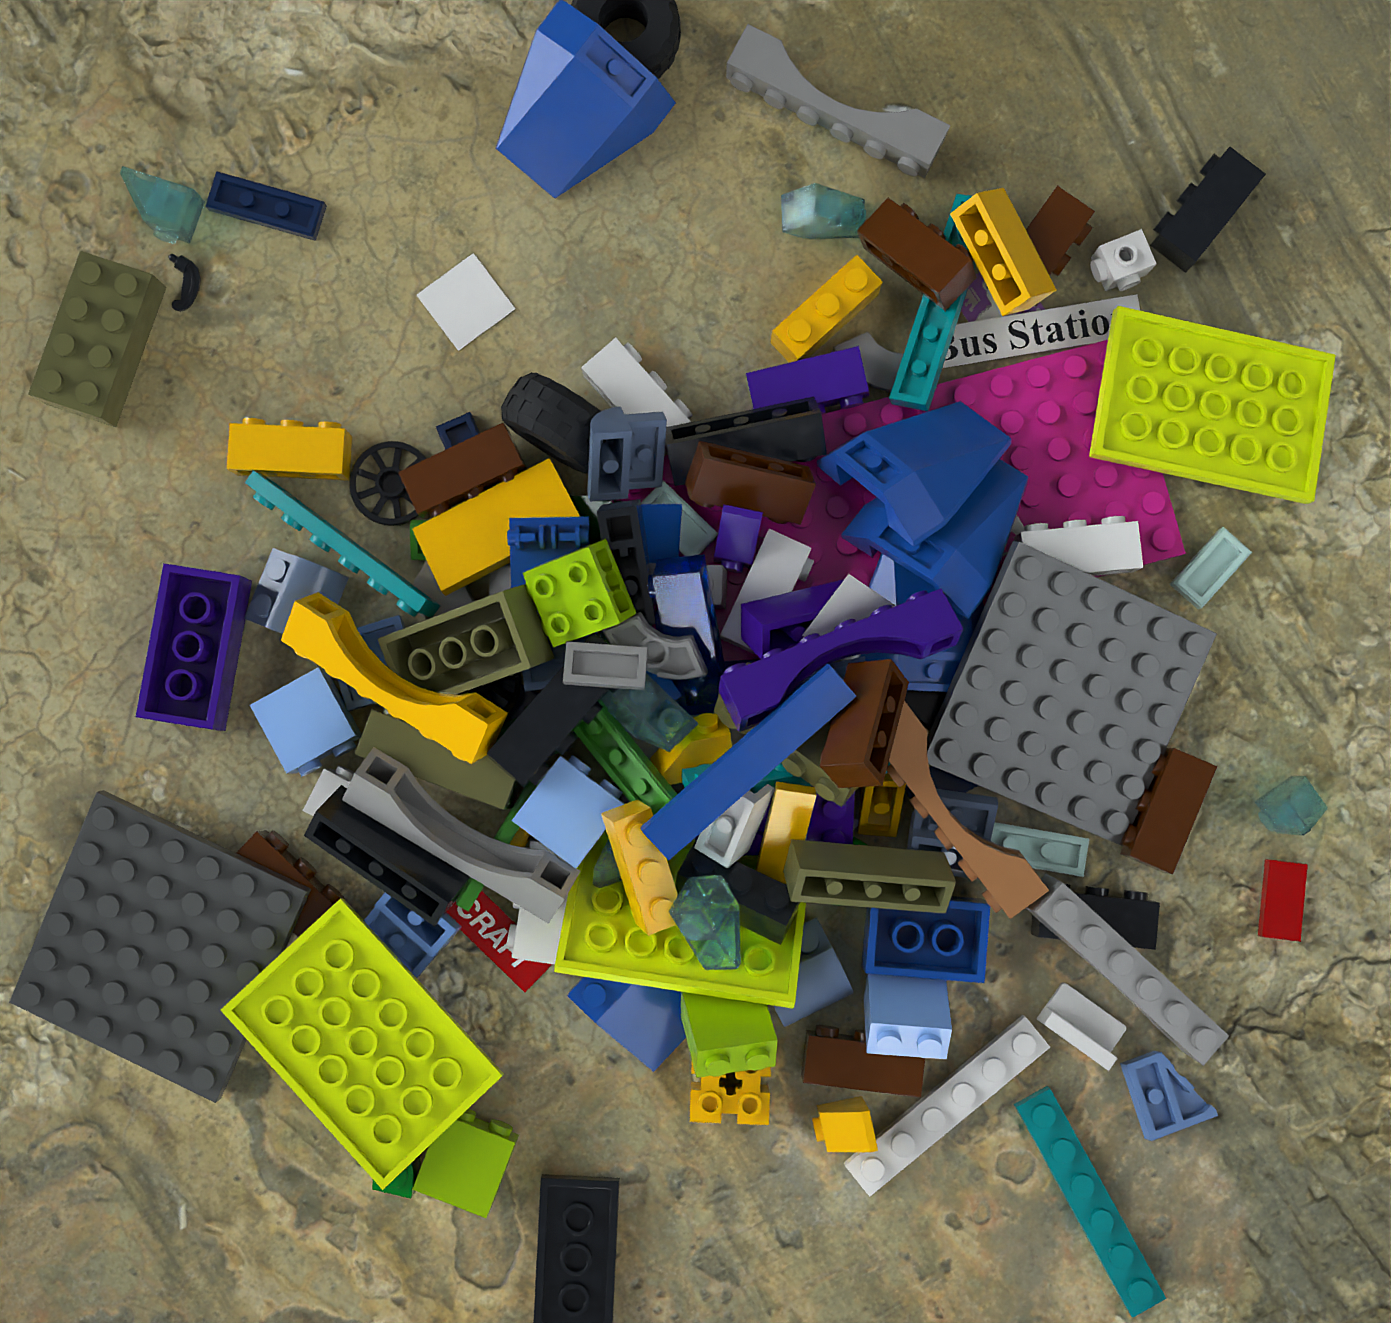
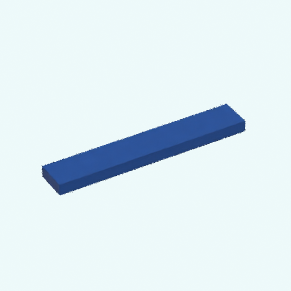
M827 663L640 827L641 831L670 860L857 696Z

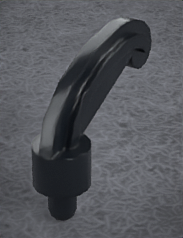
M170 254L168 258L171 262L175 263L174 268L183 273L181 299L172 302V308L175 311L181 312L190 308L194 303L200 289L201 277L199 268L193 261L183 255L178 257Z

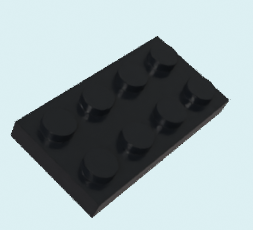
M542 1174L540 1181L533 1323H613L620 1178Z

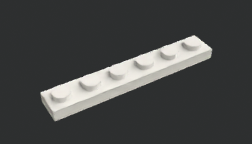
M1024 1015L1020 1016L877 1134L875 1138L878 1151L856 1152L844 1162L845 1167L870 1197L1047 1051L1050 1046Z

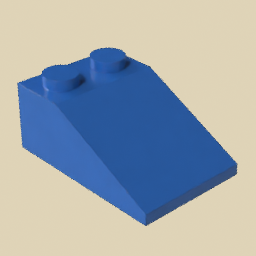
M582 977L567 994L590 1019L653 1072L686 1038L681 1019V991Z

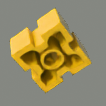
M693 1063L691 1068V1074H695ZM771 1067L757 1071L735 1072V1077L740 1082L735 1083L733 1087H726L725 1082L719 1081L720 1077L726 1078V1074L721 1076L701 1077V1082H691L689 1122L721 1123L722 1113L736 1114L737 1124L769 1125L770 1090L768 1085L760 1083L761 1077H771Z

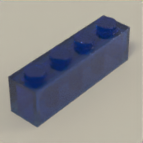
M705 554L657 559L653 574L648 576L650 598H656L658 610L655 612L656 630L662 634L675 637L693 635L708 669L707 674L700 677L671 679L682 695L676 701L680 716L701 715L704 713L713 714L719 696L720 676L724 674L726 666Z

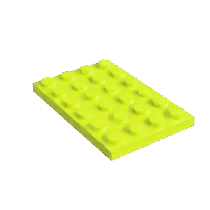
M1117 306L1112 312L1089 457L1303 504L1312 503L1315 500L1336 355Z
M605 830L579 867L576 868L580 870V873L568 893L554 972L794 1008L806 908L805 902H800L798 912L781 945L680 896L678 897L686 921L648 936L635 923L607 831ZM695 840L688 843L670 860L667 859L674 884L676 883L677 872ZM758 855L742 856L737 862L755 870Z
M340 898L221 1009L222 1013L382 1190L504 1075L344 898Z

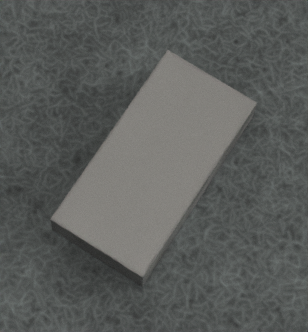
M566 641L563 684L645 690L648 647Z

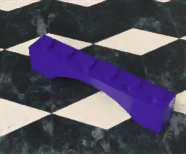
M942 588L930 593L923 590L913 594L905 603L892 607V605L879 607L869 617L857 622L855 619L846 620L837 625L834 631L822 636L814 633L801 639L794 647L786 650L776 648L765 653L761 660L748 665L742 662L729 667L720 676L719 693L738 733L759 724L783 703L801 682L827 663L830 664L850 656L869 653L901 654L923 659L957 645L963 627Z

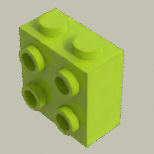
M606 539L540 564L522 573L526 581V591L529 597L534 600L541 617L542 629L549 637L553 648L565 644L566 641L570 642L620 624L637 614Z
M681 992V1019L696 1078L721 1076L726 1073L746 1070L757 1071L776 1065L778 1040L766 1004Z
M468 1108L428 1147L412 1190L487 1218L519 1134L512 1132L513 1127L503 1121L491 1119L490 1123L475 1118L476 1112Z

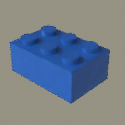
M951 896L946 913L866 907L861 967L866 974L985 983L990 905L982 898Z

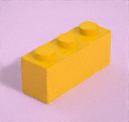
M1004 188L978 192L950 213L1002 316L1028 310L1057 290Z
M856 255L772 330L770 343L789 363L809 358L879 295L883 282Z
M243 418L242 424H229L226 469L237 476H249L254 470L266 477L349 481L352 435L345 428H342V424L323 421L318 423V427H304V423L297 420H281L280 425H266V421L262 419Z
M637 799L602 812L601 816L636 925L649 936L685 922L686 919L667 858L640 829L653 816L652 809Z

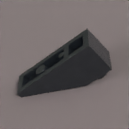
M641 500L603 504L597 510L601 541L606 539L636 613L641 612L649 625L656 624Z

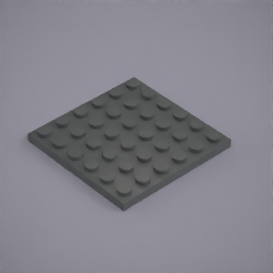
M1013 541L927 736L928 763L1120 845L1129 823L1132 825L1139 811L1135 808L1144 789H1149L1154 774L1151 773L1160 754L1164 755L1217 633L1026 544Z
M104 790L98 791L95 794L9 1003L216 1103L224 1094L247 1040L222 1013L221 1009L286 949L311 888Z

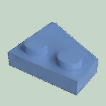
M1152 1051L1120 1063L1145 1139L1153 1141L1218 1116L1216 1109L1212 1105L1207 1104L1193 1090L1195 1087L1184 1076L1179 1075L1175 1071L1174 1065L1162 1052Z

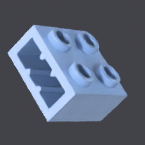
M320 667L250 705L286 774H296L299 772L301 777L310 774L322 766L320 760L333 753L335 758L356 748L354 741L362 736L350 711L346 710L344 700L331 676L325 672V669Z
M572 755L569 760L562 756L557 759L512 821L576 869L606 830L601 813L625 803L619 799L623 794L622 791L606 779H603L598 784L587 775L591 768Z
M867 974L863 999L866 1053L947 1059L952 1025L946 980Z

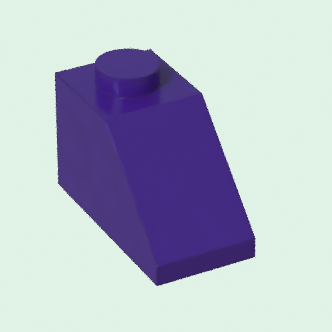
M723 505L714 562L721 563L720 565H723L727 571L734 573H743V568L751 569L763 512Z

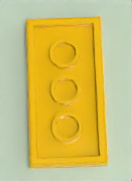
M548 458L515 475L514 479L508 482L503 481L480 493L478 496L470 498L412 528L441 592L447 596L510 563V546H508L507 531L510 530L509 518L580 517L551 459Z

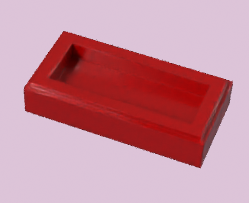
M1265 859L1258 936L1301 942L1308 864Z

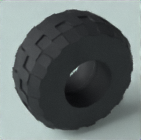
M675 0L572 1L571 6L599 24L604 30L611 22L619 18H631L643 24L646 29L639 37L632 41L617 42L658 79L673 64L675 55L679 50L681 38V22Z
M531 372L523 377H519L501 406L502 421L512 431L542 452L576 471L588 474L590 423L592 418L601 410L567 387L541 374Z

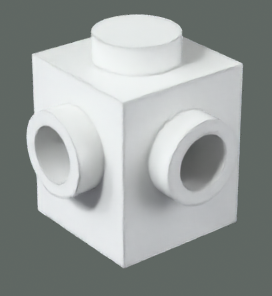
M1141 229L1100 245L1091 256L1090 266L1095 280L1102 282L1105 291L1118 287L1119 291H1124L1141 282L1140 278L1146 276L1157 263Z

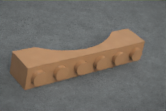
M904 701L889 758L890 765L887 766L886 771L899 787L905 783L915 795L909 800L921 817L925 819L930 815L939 827L934 830V833L947 850L955 847L963 859L957 863L972 882L977 878L980 879L987 889L982 893V896L994 912L997 913L1003 909L1009 919H1011L1047 893L1049 889L1019 850L997 845L978 836L961 824L946 808L936 791L930 775L927 757V730Z

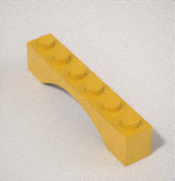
M319 592L294 602L281 641L293 648L297 655L310 659L321 666L328 675L341 679L356 689L359 695L378 703L387 709L391 716L404 720L418 729L422 736L435 740L462 761L473 764L486 756L487 752L496 743L508 715L506 711L477 693L461 695L437 693L420 688L401 678L384 665L371 651L358 632L349 611Z

